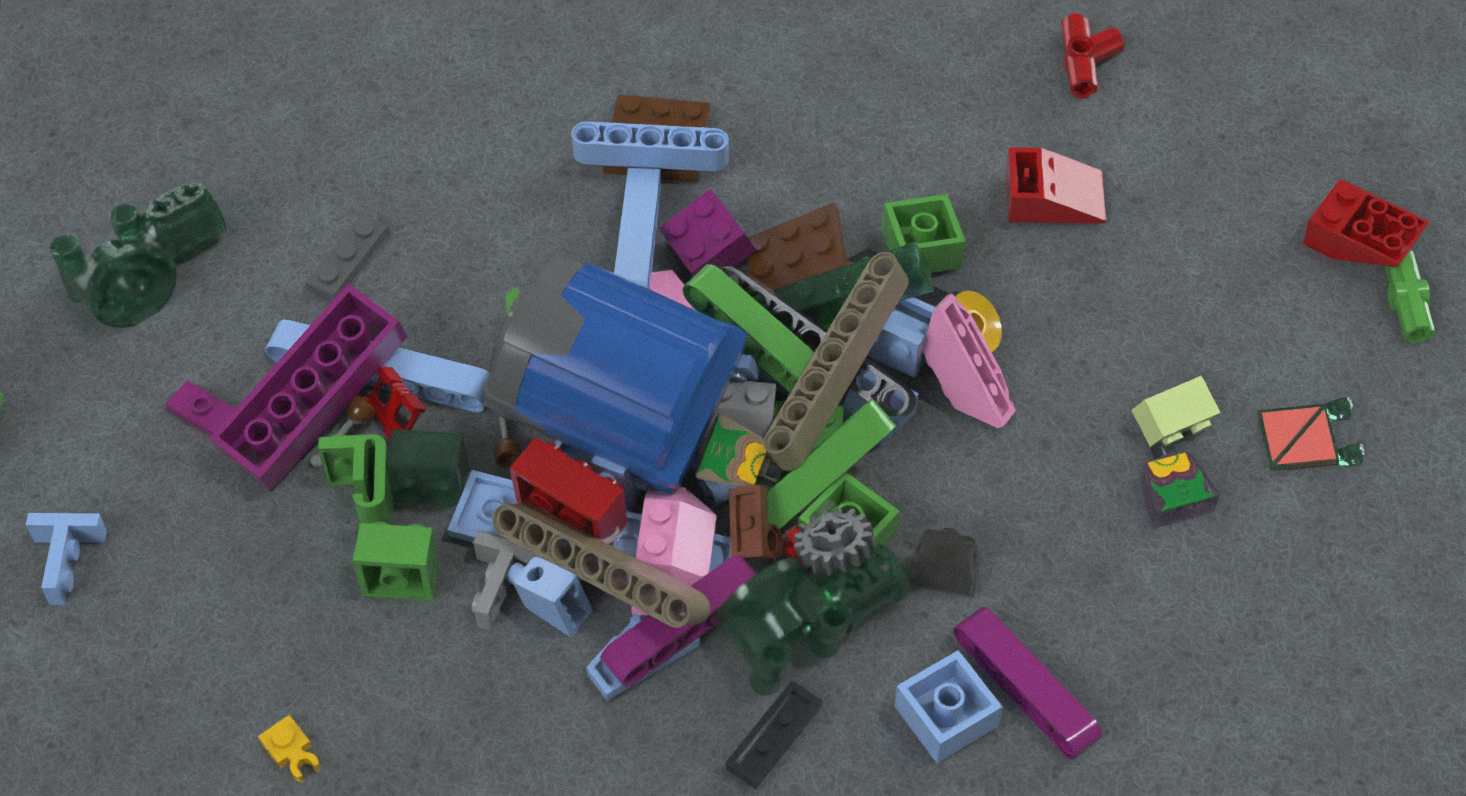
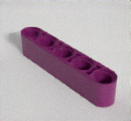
M740 555L733 556L690 586L703 593L709 601V616L703 623L675 628L649 615L607 645L601 653L600 659L624 687L632 686L751 601L762 590L764 580ZM685 605V613L687 614V606Z
M981 607L953 628V633L958 643L1065 757L1073 760L1101 739V728L1093 716L991 610Z

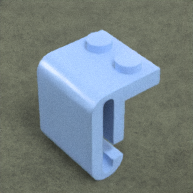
M903 293L867 356L915 378L926 361L922 349L935 307Z

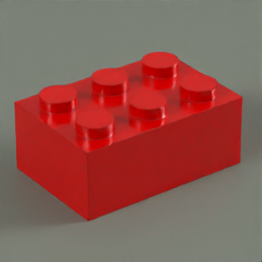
M535 437L510 467L517 503H531L610 545L628 524L622 486L611 477L603 478L593 472V469L583 460L577 459L575 461L568 457L559 446L552 442L545 443Z

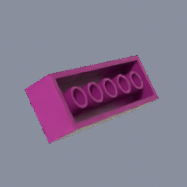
M347 284L209 439L220 453L271 492L345 409L356 394L376 374L379 367L383 366L406 340L407 335L402 325L380 306L350 284Z

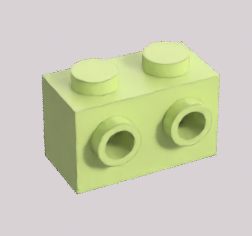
M1202 376L1147 398L1132 409L1150 447L1160 442H1163L1165 447L1183 439L1182 433L1190 429L1193 435L1211 427L1210 420L1221 413Z

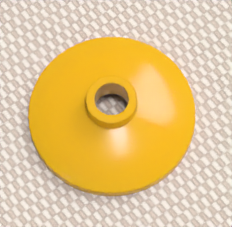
M964 291L955 296L957 301L970 312L989 349L993 352L998 347L1002 336L1001 322L995 308L984 296L977 292Z

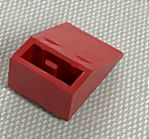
M1009 147L1005 171L1008 222L1106 223L1102 170L1043 148Z
M1339 179L1310 218L1302 244L1334 260L1399 267L1428 226L1429 221L1347 181Z

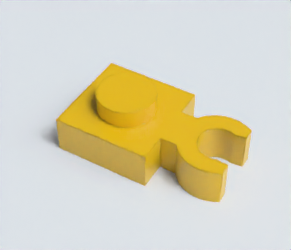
M290 715L258 736L260 743L280 769L290 762L292 776L297 782L302 783L304 781L299 771L301 766L310 764L317 772L321 770L317 757L313 753L305 752L312 747L311 743Z

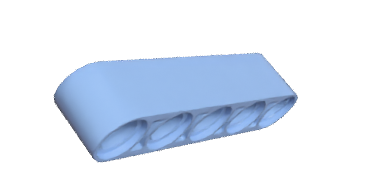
M581 122L576 124L571 131L574 158L579 163L587 165L720 171L729 162L728 135L721 129Z

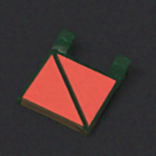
M1343 397L1325 404L1258 410L1257 415L1270 471L1332 465L1361 466L1363 463L1362 457L1365 455L1362 444L1355 443L1337 449L1330 420H1349L1353 410L1352 400L1348 397Z

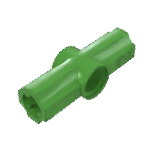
M1409 251L1399 267L1385 266L1389 281L1388 301L1390 309L1397 311L1404 339L1409 340L1410 343H1422L1432 338L1435 332L1428 307L1430 289L1427 280L1420 278L1413 251Z

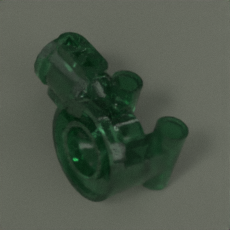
M193 181L184 183L153 199L146 206V211L141 214L137 206L129 203L113 208L109 213V219L117 240L107 241L99 245L89 257L82 250L79 239L70 234L56 237L50 243L49 249L69 299L73 302H83L103 324L116 328H125L138 325L157 314L169 301L175 289L177 281L175 264L185 262L213 247L219 241L220 235L226 233L227 227L222 212L212 195L201 183Z
M876 543L874 548L869 549V558L859 559L860 566L849 565L845 573L839 571L835 575L825 574L816 582L798 558H787L770 565L751 577L724 601L718 609L715 619L752 669L749 679L750 685L756 693L769 696L775 694L780 689L792 656L789 645L806 633L809 637V648L813 654L820 658H830L839 652L846 632L850 633L861 625V619L890 601L899 602L910 594L911 586L905 569L897 556L883 544ZM887 564L889 566L887 574L880 565Z

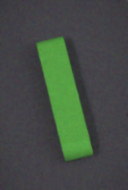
M712 264L705 265L683 287L682 292L685 299L698 312L718 321L728 322L744 330L748 334L744 352L747 355H751L760 367L791 393L815 352L721 269Z
M874 399L864 404L817 445L799 468L788 471L767 489L768 523L775 524L780 529L896 427V424Z

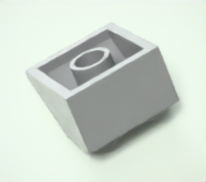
M731 380L702 439L699 459L702 458L718 413L727 416L764 438L774 419L776 384Z

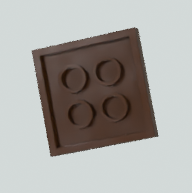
M618 94L612 123L708 128L711 106L707 102ZM603 165L605 174L626 176L628 168H643ZM661 169V179L689 182L699 181L700 171Z
M834 203L748 237L757 249L748 256L750 275L797 308L852 287L839 209ZM760 293L754 299L764 307L766 299Z

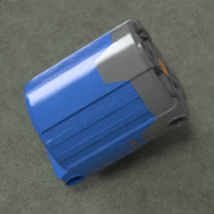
M560 249L550 253L548 259L539 268L531 282L524 284L508 311L505 323L499 334L501 342L492 364L489 379L483 388L485 399L483 407L502 418L521 423L592 457L598 456L627 468L631 475L642 479L648 485L660 491L673 494L674 490L680 488L744 354L748 334L733 324L718 321L590 263L572 251Z

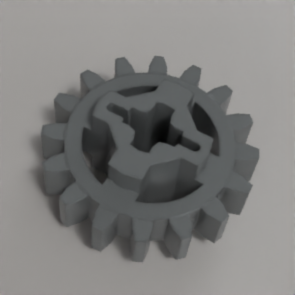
M838 507L835 513H829L826 509L822 510V516L819 518L813 515L809 516L810 524H800L801 533L794 534L795 550L798 559L802 561L803 567L806 568L812 565L814 573H818L822 568H825L827 575H831L834 569H840L842 573H845L847 571L846 566L849 564L855 567L860 566L859 558H869V549L875 546L872 526L870 522H867L866 516L864 514L856 516L854 509L844 514L841 507Z

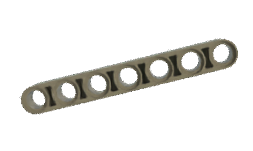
M881 252L873 256L868 262L767 431L763 440V446L781 469L792 471L804 463L905 292L909 283L908 276L894 254Z
M531 503L500 505L493 513V527L501 536L574 573L579 578L671 627L678 628L701 624L709 616V601L703 593ZM685 605L687 606V614L685 613Z

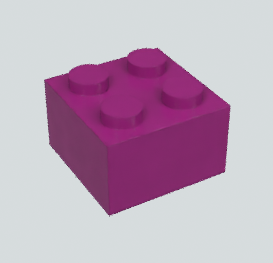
M711 188L658 228L693 276L707 264H712L719 269L735 267L757 250Z

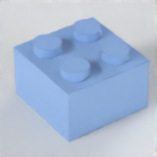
M959 650L899 684L896 688L894 707L936 763L941 762L999 726L1002 706Z

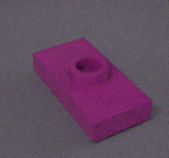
M188 380L165 403L168 411L209 436L235 410L232 406Z

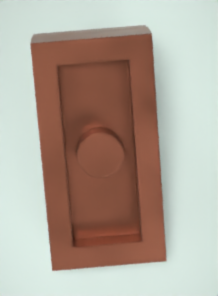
M759 484L729 489L731 557L740 555L745 561L778 558L783 550V538L779 528L775 524L768 523L767 486Z

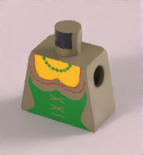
M718 413L695 477L702 480L745 487L754 485L757 476L777 482L782 469L772 458L765 456L767 451L763 446L764 438L727 416Z

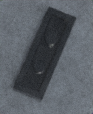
M791 680L725 762V769L754 789H757L822 707V700Z

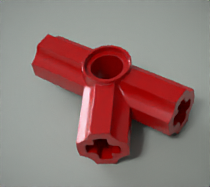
M1071 13L1061 21L1065 54L1063 68L1067 72L1070 93H1073L1076 98H1088L1091 94L1096 93L1098 88L1095 63L1123 52L1125 43L1122 39V33L1116 27L1090 35L1088 19L1084 18L1082 13Z

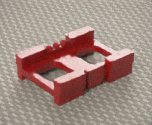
M380 366L377 371L380 375L369 397H363V399L377 411L375 416L381 425L385 426L383 432L394 445L406 443L409 440L408 435L421 413H425L427 408L416 395H412V392L408 391V387H405V384L402 383L403 379L393 367ZM384 382L392 389V396L386 406L378 396ZM403 404L411 413V418L405 429L397 420V414Z

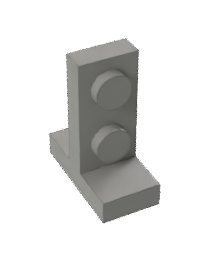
M478 531L473 542L476 560L489 563L485 573L486 584L482 593L477 592L474 597L472 613H475L478 628L491 631L511 585L507 581L509 569L515 563L526 566L533 557L538 555L506 538Z

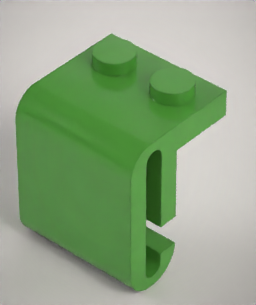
M335 434L330 437H319L318 450L328 486L354 485L356 494H352L359 523L385 522L389 525H394L395 480L385 440L376 434L349 436Z

